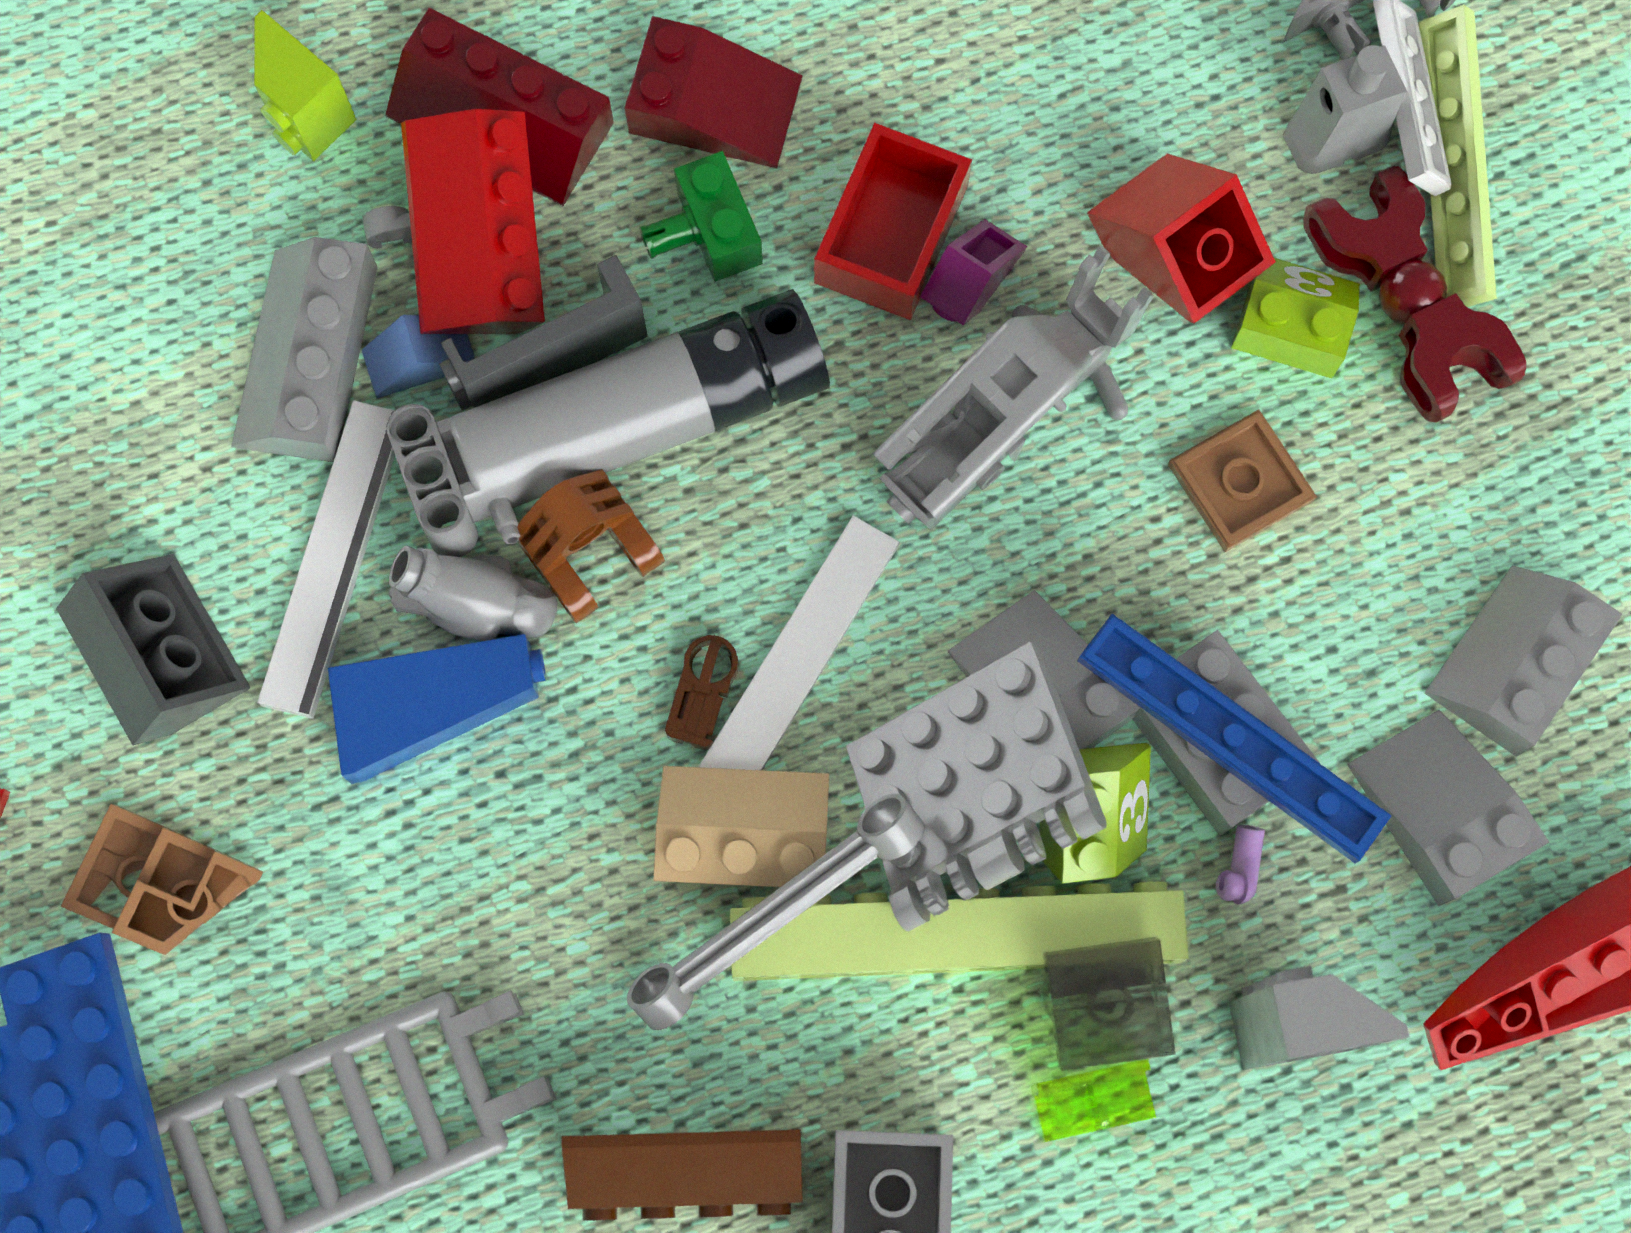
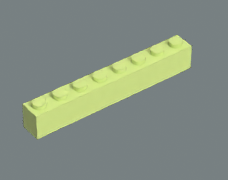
M1163 881L1133 884L1134 892L1112 893L1111 884H1086L1077 886L1078 894L1056 895L1054 886L1022 888V897H1000L999 889L997 888L989 890L979 888L978 895L965 901L963 899L948 900L949 910L936 916L930 913V920L911 931L904 930L896 920L891 904L888 902L887 893L855 894L854 903L832 904L831 896L826 895L733 963L732 978L733 981L1177 964L1189 959L1183 890L1168 891L1167 882ZM767 897L742 899V908H730V924Z

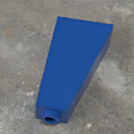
M523 634L329 667L328 675L341 776L351 784L364 782L539 698L537 682L546 681V671L541 649L532 650L529 640Z

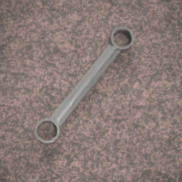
M889 794L877 799L862 813L857 824V831L673 967L668 963H659L641 973L628 991V1005L653 1030H663L672 1026L690 1008L695 991L877 857L882 860H893L908 853L921 839L924 832V822L900 794Z

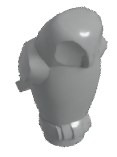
M405 546L395 557L390 570L389 584L391 587L389 596L397 612L426 616V619L431 621V623L457 636L478 641L494 640L498 634L510 637L525 634L527 638H537L550 630L557 612V598L552 590L542 583L512 574L509 560L500 556L479 555L463 558L439 555L430 549H415Z

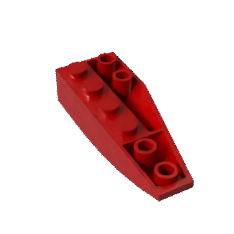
M1631 866L1588 888L1542 917L1496 952L1461 983L1423 1023L1434 1063L1440 1070L1631 1011Z

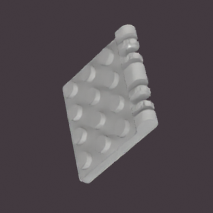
M1031 641L846 745L865 808L883 796L900 794L924 822V832L921 839L908 853L893 860H882L891 888L888 897L894 916L900 926L906 931H911L930 920V913L936 916L949 910L948 899L940 877L946 871L951 878L956 893L965 901L979 894L978 883L975 879L978 880L983 888L989 890L1023 872L1024 862L1020 852H1022L1024 858L1031 865L1046 859L1045 848L1036 823L1046 819L1053 839L1062 849L1078 842L1076 832L1081 838L1086 839L1107 827L1106 819L1042 650Z

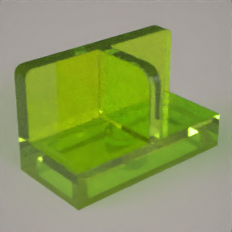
M1149 1059L1031 1085L1043 1142L1157 1118L1145 1073L1151 1070Z

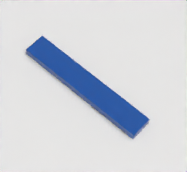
M1113 613L1079 656L1077 661L1353 863L1356 864L1362 859L1392 815Z

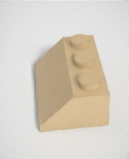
M663 766L656 822L653 881L768 887L783 886L826 854L829 773Z

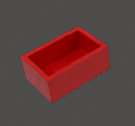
M874 122L814 258V283L911 320L921 298L920 295L928 282L968 188L972 159Z

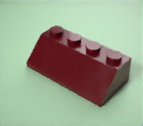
M430 7L402 49L385 113L386 117L401 124L405 120L471 109L525 112L532 191L562 206L568 200L614 124L608 96Z

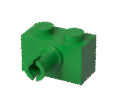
M720 151L674 168L676 189L682 204V212L639 227L644 245L648 247L647 252L650 258H656L660 254L694 242L696 246H700L714 282L762 265V241L724 152Z

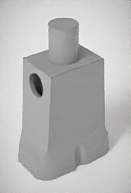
M1376 45L1366 46L1358 55L1320 69L1299 109L1283 133V137L1298 169L1311 174L1320 173L1342 166L1348 159L1359 160L1379 152L1387 146L1393 130L1391 126L1407 90L1385 45L1381 47Z

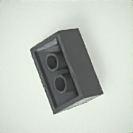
M174 554L82 573L56 608L132 745L172 735L251 688Z

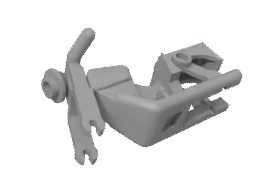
M1102 245L1097 248L1093 257L1089 254L1079 267L1078 274L1066 298L1071 313L1064 311L1057 317H1052L1025 305L1017 306L1013 310L1012 318L1007 320L995 333L989 332L986 335L987 341L873 453L890 470L906 454L914 452L898 467L888 473H884L879 478L893 493L886 502L908 524L917 517L932 530L976 486L983 490L992 484L1005 469L1000 462L1007 455L1014 462L1017 460L1026 440L1023 435L1052 407L1059 412L1065 411L1067 405L1063 399L1088 376L1093 380L1108 415L1114 420H1122L1127 416L1128 405L1110 367L1105 362L1112 348H1116L1134 333L1154 295L1144 287L1139 292L1136 299L1132 297L1123 309L1111 298L1103 302L1093 291L1101 271L1110 257V252ZM955 406L954 412L952 414L950 410Z

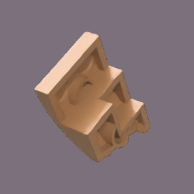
M111 803L60 907L113 928V934L166 955L246 889L258 882L263 871ZM142 869L132 891H128L124 887L122 880L127 874ZM111 880L116 884L119 891L128 897L119 918L100 910L98 907L91 906Z

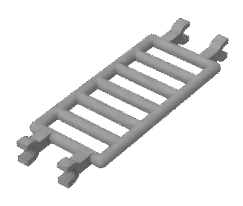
M508 991L479 1006L460 1013L454 996L449 992H440L155 1111L154 1115L159 1135L167 1131L170 1133L203 1232L229 1233L191 1121L222 1108L224 1109L265 1226L264 1229L255 1233H314L505 1151L508 1146V1137L502 1122L556 1100L549 1078L545 1076L493 1099L470 1040L472 1035L524 1015L516 993L513 994L512 991ZM437 1018L482 1135L452 1149H449L406 1033L410 1029ZM382 1041L386 1043L428 1159L398 1172H395L353 1057V1053ZM329 1063L332 1064L374 1182L344 1195L340 1193L299 1079L300 1075ZM274 1086H278L320 1204L288 1219L245 1101L246 1098Z

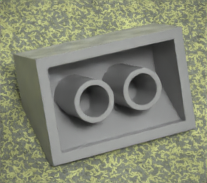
M1512 565L1424 694L1517 757L1536 745L1623 614L1576 582Z

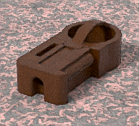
M706 635L697 638L689 645L684 656L683 671L665 727L669 740L680 744L686 742L692 744L694 748L709 750L712 746L713 740L707 739V737L713 735L723 701L722 697L728 698L731 685L738 674V656L735 648L728 640L720 636ZM709 645L700 679H698L692 669L693 659L702 650V647ZM721 647L730 654L731 670L722 680L712 683V673Z

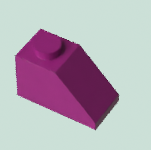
M984 219L946 247L920 297L930 303L933 310L940 317L965 325L982 310L1028 246Z

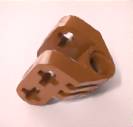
M602 469L567 479L553 486L538 499L518 523L517 528L520 533V538L517 541L576 624L599 607L587 587L568 563L566 557L578 552L607 530L642 577L665 562L656 543L634 515L628 503H625L617 488L611 484L608 476Z

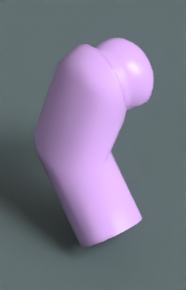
M1237 825L1230 871L1225 870L1220 873L1216 881L1217 894L1224 901L1243 904L1254 897L1257 889L1265 829L1250 825Z

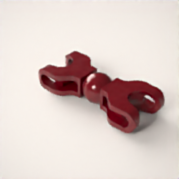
M1399 166L1388 167L1377 172L1369 188V195L1377 208L1378 218L1362 220L1352 217L1333 198L1320 199L1306 207L1303 226L1322 262L1339 273L1354 275L1362 279L1370 292L1380 288L1379 299L1383 311L1394 322L1404 325L1398 334L1406 348V358L1400 373L1401 386L1424 419L1429 422H1439L1451 416L1458 404L1459 391L1449 369L1452 366L1463 365L1473 368L1491 387L1498 389L1507 388L1523 380L1527 362L1520 346L1504 321L1489 313L1474 311L1466 307L1457 293L1446 298L1447 285L1443 274L1432 263L1422 261L1428 251L1420 237V227L1425 218V200L1416 186L1408 180V175Z

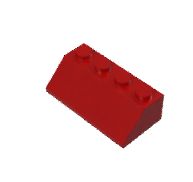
M471 109L403 121L401 129L421 334H517L544 323L545 316L525 112Z

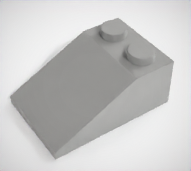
M1035 590L948 650L949 655L964 675L968 677L1030 641L1040 647L1079 749L1094 748L1130 722L1140 709L1137 704L1077 661L1088 644Z
M1440 709L1347 764L1368 798L1392 815L1386 826L1438 906L1460 897L1549 843L1515 790Z

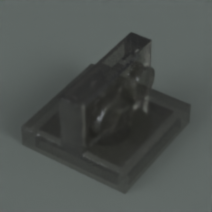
M1150 937L1043 953L1048 988H1043L1041 991L1045 1013L1052 1020L1058 1067L1061 1071L1176 1055L1160 939Z

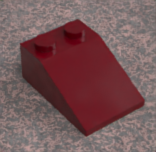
M652 16L625 104L629 134L713 154L723 151L726 157L778 168L803 75L702 27Z

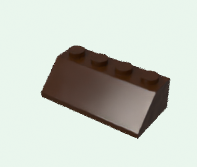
M801 1129L562 1136V1155L568 1209H583V1221L617 1220V1208L641 1207V1219L675 1218V1206H698L699 1217L733 1216V1204H756L757 1216L791 1215V1203H803Z

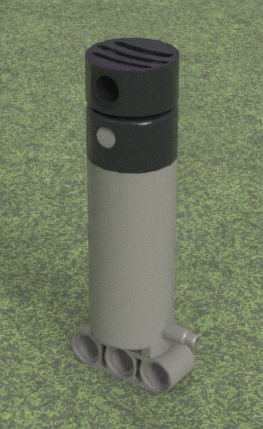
M794 289L785 291L741 308L742 317L736 311L729 312L436 422L430 410L422 405L409 404L395 410L388 419L386 425L387 434L417 519L434 552L439 555L463 557L470 553L476 546L478 539L475 522L491 516L497 531L502 535L503 541L507 544H514L519 540L520 533L517 528L518 521L513 508L540 498L545 492L562 481L601 469L605 473L768 412L773 408V401L777 407H781L829 389L830 379L822 349L808 313ZM439 478L438 480H436V481L433 482V483L426 484L427 482H429V481L432 480V479ZM455 521L451 526L441 528L444 524Z

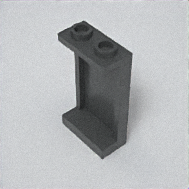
M617 255L597 264L604 293L603 296L469 362L462 360L451 338L441 342L448 359L439 363L461 410L470 406L473 409L596 363L647 338L648 334L641 299Z

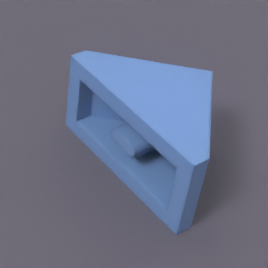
M402 315L362 349L376 398L444 378L445 375L439 363L448 358L441 342L449 338L452 339L463 361L469 362L475 359L468 334H421L419 316Z

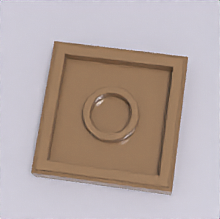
M1259 409L1168 462V466L1224 552L1310 504L1317 498Z

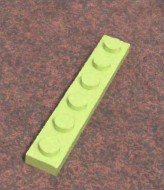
M1464 4L1422 20L1418 24L1452 184L1450 185L1451 189L1437 196L1431 194L1436 268L1443 274L1447 285L1446 298L1457 293L1464 305L1470 307L1497 299L1475 12Z

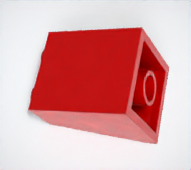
M1168 153L1087 212L1103 247L1110 252V256L1187 321L1194 324L1276 263L1237 174Z

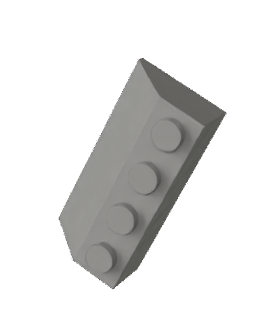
M313 237L275 250L231 445L232 448L334 462L344 430L378 268L367 244Z
M1311 966L1276 972L1274 976L1265 977L1262 981L1242 987L1243 997L1229 1002L1243 1070L1353 1051L1410 1037L1408 1027L1404 1022L1335 975L1329 974L1314 977Z

